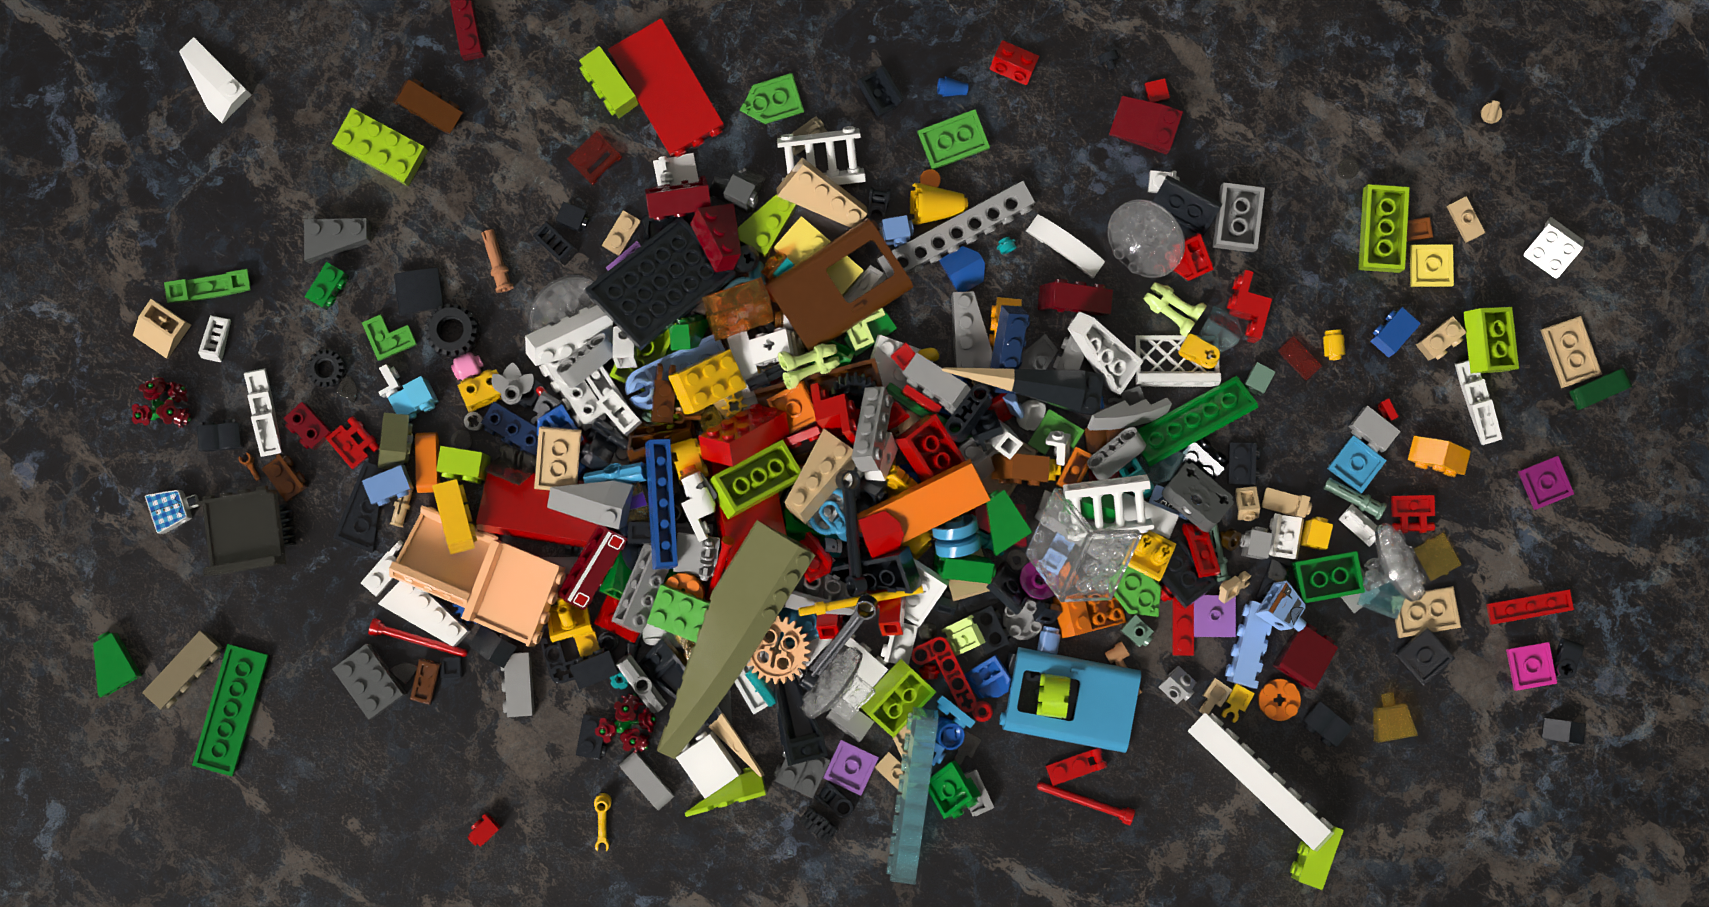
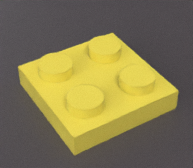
M1411 245V287L1454 286L1453 245Z

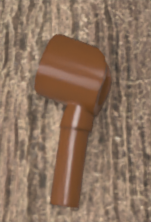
M674 411V414H677L679 418L678 421H673V424H681L688 420H701V415H688L681 411Z
M246 452L249 459L247 462H244L243 458L239 456V462L248 467L255 480L261 479L253 465L254 457Z

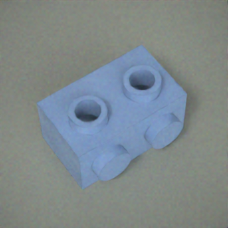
M907 215L882 219L884 241L888 246L894 245L897 248L910 241V236H913L914 230L912 220L908 221Z
M405 465L397 466L362 481L371 504H378V506L389 503V498L397 496L398 499L410 494L409 490L414 489Z

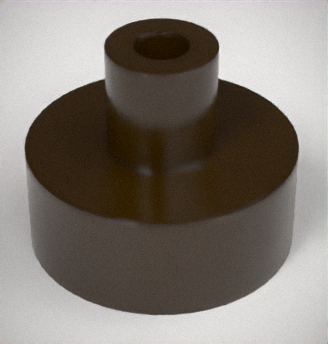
M1233 528L1226 532L1222 531L1220 533L1221 544L1224 548L1233 551L1240 544L1242 535Z

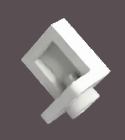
M385 364L379 369L389 386L379 391V394L382 397L387 396L388 398L397 393L398 389L402 388L398 381L400 376L395 367L391 368Z

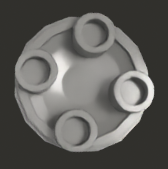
M1029 599L1018 615L1008 607L1005 608L1003 613L1004 627L1006 626L1012 637L1019 640H1028L1035 637L1041 631L1044 623L1034 621L1033 614L1037 610L1036 603Z

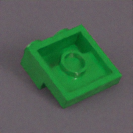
M952 761L924 782L926 789L944 819L960 817L964 814L963 809L965 807L969 809L979 803L977 798L982 796L972 778L965 777L957 761Z

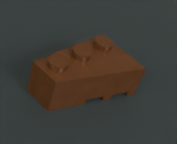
M414 78L412 81L409 79L404 81L392 103L403 106L413 115L416 114L427 123L450 134L463 113L459 110L460 106L450 100L448 103L441 99V94L432 89L430 92L423 88L424 84Z
M693 420L684 421L681 424L653 423L637 426L630 432L627 446L630 463L643 462L646 464L645 444L648 440L670 439V444H674L687 439L697 438Z

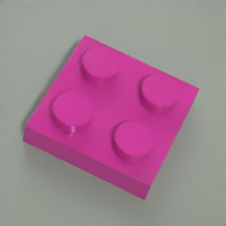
M1549 642L1506 649L1514 691L1557 684Z

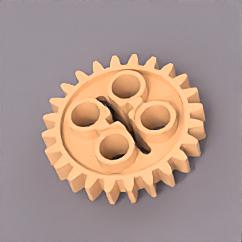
M780 615L776 617V620L768 630L775 634V640L770 642L765 635L750 658L751 661L747 664V666H754L752 674L757 671L760 672L758 679L766 676V683L770 682L773 678L774 684H777L779 678H781L784 684L787 682V676L792 681L795 679L793 673L800 676L802 673L799 668H807L803 662L810 661L806 654L812 652V650L807 649L806 646L811 641H805L804 638L807 637L808 633L801 634L803 626L796 628V620L790 624L789 617H785L783 621ZM784 632V636L779 645V649L782 650V652L776 655L775 665L772 668L771 663L776 654V650H774L773 647L778 646L780 640V633ZM788 637L794 639V648L787 647L786 639ZM761 651H766L769 654L767 662L760 659ZM782 657L789 661L788 668L781 667L780 659Z

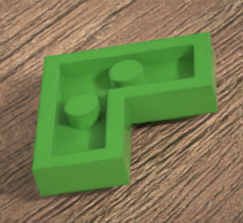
M381 314L362 322L378 361L417 345L409 325L389 332Z
M1048 409L1027 445L1046 455L1051 446L1046 444V438L1051 431H1062L1066 434H1071L1070 447L1074 448L1085 430Z

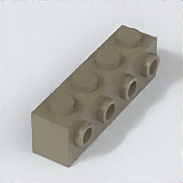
M199 631L142 693L160 710L171 709L178 700L176 698L181 692L184 694L191 688V682L194 678H199L205 673L207 664L210 661L213 663L221 655L220 650L223 647L206 631Z

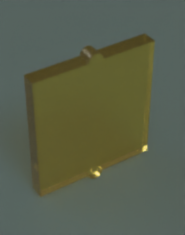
M1444 533L1431 540L1426 539L1425 543L1413 549L1430 581L1442 575H1448L1449 571L1461 565Z

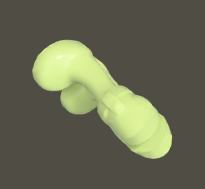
M1154 282L1151 290L1162 297V299L1160 300L1150 293H1147L1143 299L1155 313L1159 314L1162 312L1177 323L1180 327L1181 335L1186 337L1207 305L1204 303H1199L1196 306L1189 305L1173 293L1174 290L1168 285ZM1169 304L1183 311L1191 319H1187L1179 313H1177L1169 306Z
M816 345L813 351L800 356H791L787 351L779 352L778 361L781 367L787 371L783 373L786 387L789 390L794 389L803 378L818 372L826 374L840 365L839 357L823 360L824 357L837 353L836 345ZM815 361L814 364L806 368L790 371L800 365Z

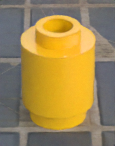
M1341 330L1325 331V336L1323 337L1324 356L1329 357V360L1342 359L1341 356L1346 354L1344 335H1342Z

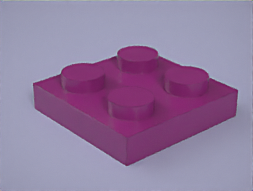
M1559 456L1518 471L1534 510L1574 495Z

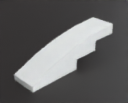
M1469 360L1456 363L1455 367L1463 395L1481 445L1502 440L1493 401L1489 399L1486 383L1482 379L1481 373L1470 374Z
M266 368L245 372L244 376L249 392L247 396L252 412L251 420L260 456L281 453L278 424Z

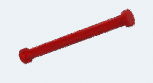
M724 536L721 541L722 548L705 598L709 602H711V593L722 576L730 548L733 547L735 542L730 536Z

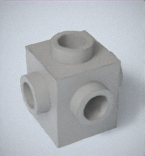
M1177 666L1165 677L1159 688L1178 704L1182 699L1187 701L1193 695L1194 691L1192 689L1197 682L1181 667Z

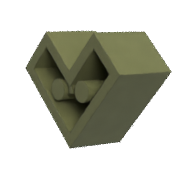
M384 413L378 468L392 469L408 463L411 442L407 441V436H411L413 424L409 423V415Z

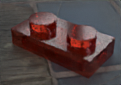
M1294 336L1278 350L1305 381L1322 367Z

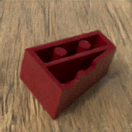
M700 176L699 181L688 183V180H683L679 185L670 186V184L645 189L649 218L654 220H662L669 215L682 217L686 213H696L698 208L711 206L705 176Z
M734 203L698 208L690 225L714 271L733 270L741 255Z
M1055 279V282L1040 285L1038 310L1056 309L1057 312L1071 311L1076 312V314L1082 312L1086 315L1111 314L1113 289H1106V285L1093 284V287L1087 286L1086 282L1076 281L1074 284H1070L1066 279Z

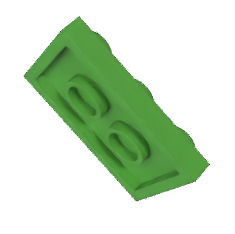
M976 110L917 131L932 170L990 149Z
M662 583L657 592L647 624L696 643L698 630L702 628L705 619L703 616L706 608H709L710 602Z

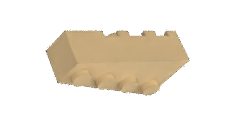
M803 157L776 188L777 196L850 228L861 223L868 214L867 207Z
M823 429L784 502L789 512L805 524L837 489L835 479L838 472L844 469L853 470L856 467L852 459L853 449L825 429Z

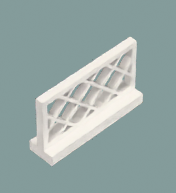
M1183 335L1135 336V354L1139 358L1140 354L1144 356L1142 360L1147 359L1154 366L1150 371H1141L1140 366L1136 372L1135 385H1141V387H1217L1221 382L1219 359L1214 367V371H1206L1202 366L1192 361L1190 362L1196 367L1192 371H1185L1180 365L1186 359L1183 358L1177 363L1170 355L1176 349H1180V345L1186 337ZM1196 335L1203 341H1213V346L1219 349L1218 335ZM1140 341H1148L1154 347L1146 354L1140 348ZM1163 341H1169L1174 348L1166 353L1159 345ZM1155 349L1164 356L1158 363L1149 357ZM1166 359L1175 366L1171 371H1164L1160 367Z

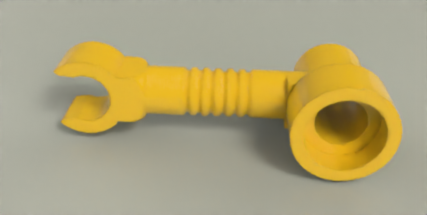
M606 793L598 794L594 801L595 810L598 812V840L595 844L597 851L601 842L606 844V851L610 845L607 839L606 812L610 808L612 800Z

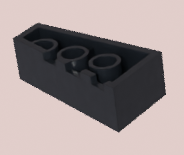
M909 545L902 546L897 551L873 559L870 553L860 554L862 575H864L867 581V589L869 591L879 589L894 593L905 591L907 594H912L922 585ZM848 557L839 558L834 561L829 573L832 576L835 574L840 577V580L846 583L847 577L850 576Z

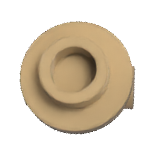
M1492 101V103H1488L1482 108L1481 117L1485 122L1493 124L1501 119L1502 110L1499 106L1500 102Z

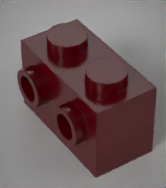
M305 402L299 403L283 418L287 422L285 426L291 433L294 434L296 432L301 437L299 441L306 449L310 447L316 450L326 441V437L332 433L328 426Z

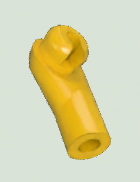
M926 348L918 351V354L930 361L935 362L939 359V353L935 348Z

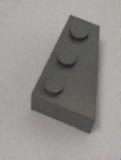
M745 167L743 170L734 173L724 191L726 204L734 203V208L747 214L751 210L754 211L758 205V195L766 177Z
M367 218L304 219V261L309 264L371 243V222Z

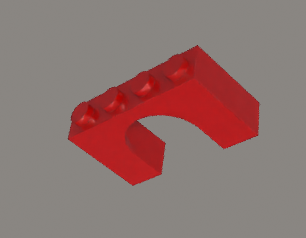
M867 589V592H866V593H868V594H875V593L885 592V591H887V590H879V589H878V590H876V591H869V590ZM906 596L878 601V608L880 609L879 626L882 636L903 635ZM817 615L816 628L819 638L834 639L842 629L844 615Z

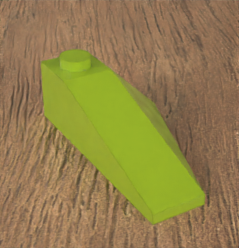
M751 767L744 768V773H741L716 792L685 812V816L706 812L715 807L728 806L736 801L743 802L767 794L763 776H758Z

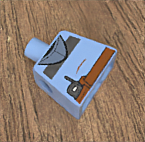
M1287 581L1273 583L1255 614L1281 631L1292 629L1293 627L1297 631H1301L1306 626V621L1300 617L1305 609V604Z

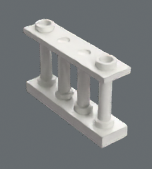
M850 126L844 127L841 131L799 136L784 134L781 138H777L778 148L784 147L787 174L795 167L793 146L805 144L806 159L816 167L813 143L825 142L829 170L824 174L838 185L865 182L864 168L857 166L854 138H861L859 128L855 129V127ZM846 139L849 168L839 171L836 166L834 141Z
M1147 474L1063 485L1065 498L1072 501L1074 528L1067 529L1069 538L1081 541L1085 540L1086 537L1133 531L1145 533L1149 529H1154L1151 518L1146 519L1143 492L1145 489H1150V480ZM1128 491L1135 493L1137 520L1133 521L1124 520L1122 494ZM1104 494L1114 495L1116 523L1104 524L1101 497ZM1090 496L1093 498L1095 525L1083 527L1080 500L1082 497Z

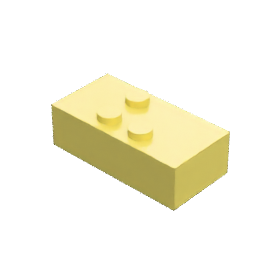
M801 216L774 246V250L781 257L788 258L796 265L831 241ZM848 256L827 268V274L843 297L864 273V270Z

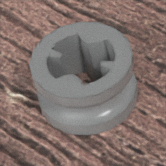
M470 412L465 416L464 424L469 430L478 431L483 427L481 423L483 417L479 413ZM474 416H477V421L479 422V424L477 426L474 425V427H471V422L469 421V419L471 417L474 418Z

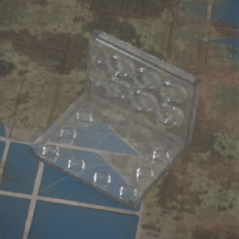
M1061 488L1054 489L1025 555L1060 602L1112 600L1142 534L1138 529L1093 530L1074 504L1065 498L1063 490Z

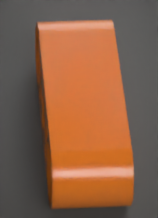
M437 432L415 434L416 488L418 493L434 492L432 485L440 483V472L436 471L439 458V438Z

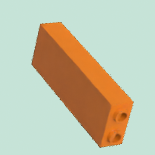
M968 459L858 513L857 520L883 510L888 511L901 524L904 532L902 544L990 501V497L971 459ZM858 521V530H859L860 533H862L861 527H860V524H859V521Z

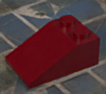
M1122 96L1109 135L1167 155L1171 149L1183 111L1158 103Z

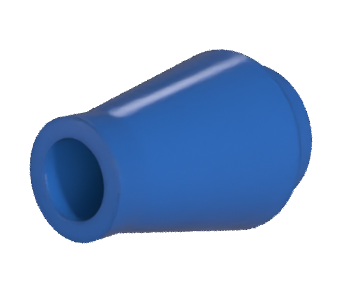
M946 76L938 80L937 94L942 95V97L967 95L968 83Z

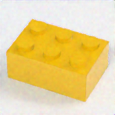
M731 349L717 352L668 376L684 414L695 413L747 388Z
M457 479L432 485L450 554L474 549V542L478 540L474 525H469V522H472V517L468 504L464 505V502H467L463 484L459 485Z

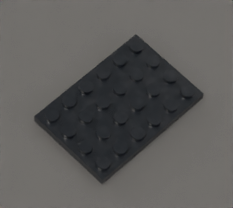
M678 217L586 287L585 293L641 351L678 322V320L682 319L732 280L736 273L733 270L715 272L692 227L682 217Z

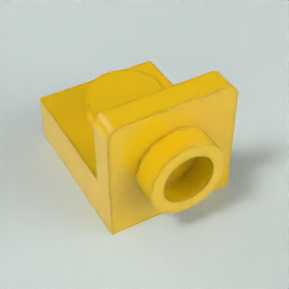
M592 628V631L573 636L580 657L592 655L593 651L600 649L594 628Z

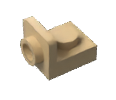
M1257 487L1236 488L1238 520L1251 521L1259 518L1260 504Z

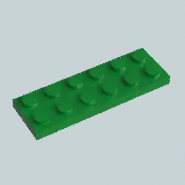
M1235 376L1138 429L1137 431L1146 443L1145 449L1140 454L1150 467L1257 409L1258 404L1240 379Z
M227 644L192 766L231 777L235 775L269 655Z

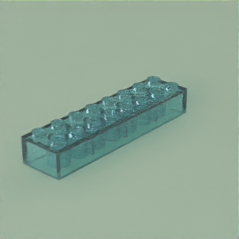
M913 707L912 713L908 712L907 729L910 732L905 733L904 750H907V754H902L901 771H904V775H899L898 792H901V795L896 796L895 812H898V816L894 815L892 833H895V836H891L889 853L892 856H888L886 874H890V881L914 885L916 883L939 719L938 710Z

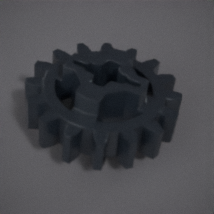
M854 372L853 376L846 373L845 378L839 376V382H833L831 393L832 397L845 394L849 400H853L855 407L861 410L865 388L876 387V382L872 381L871 376L866 378L865 373L860 376L857 375V372Z

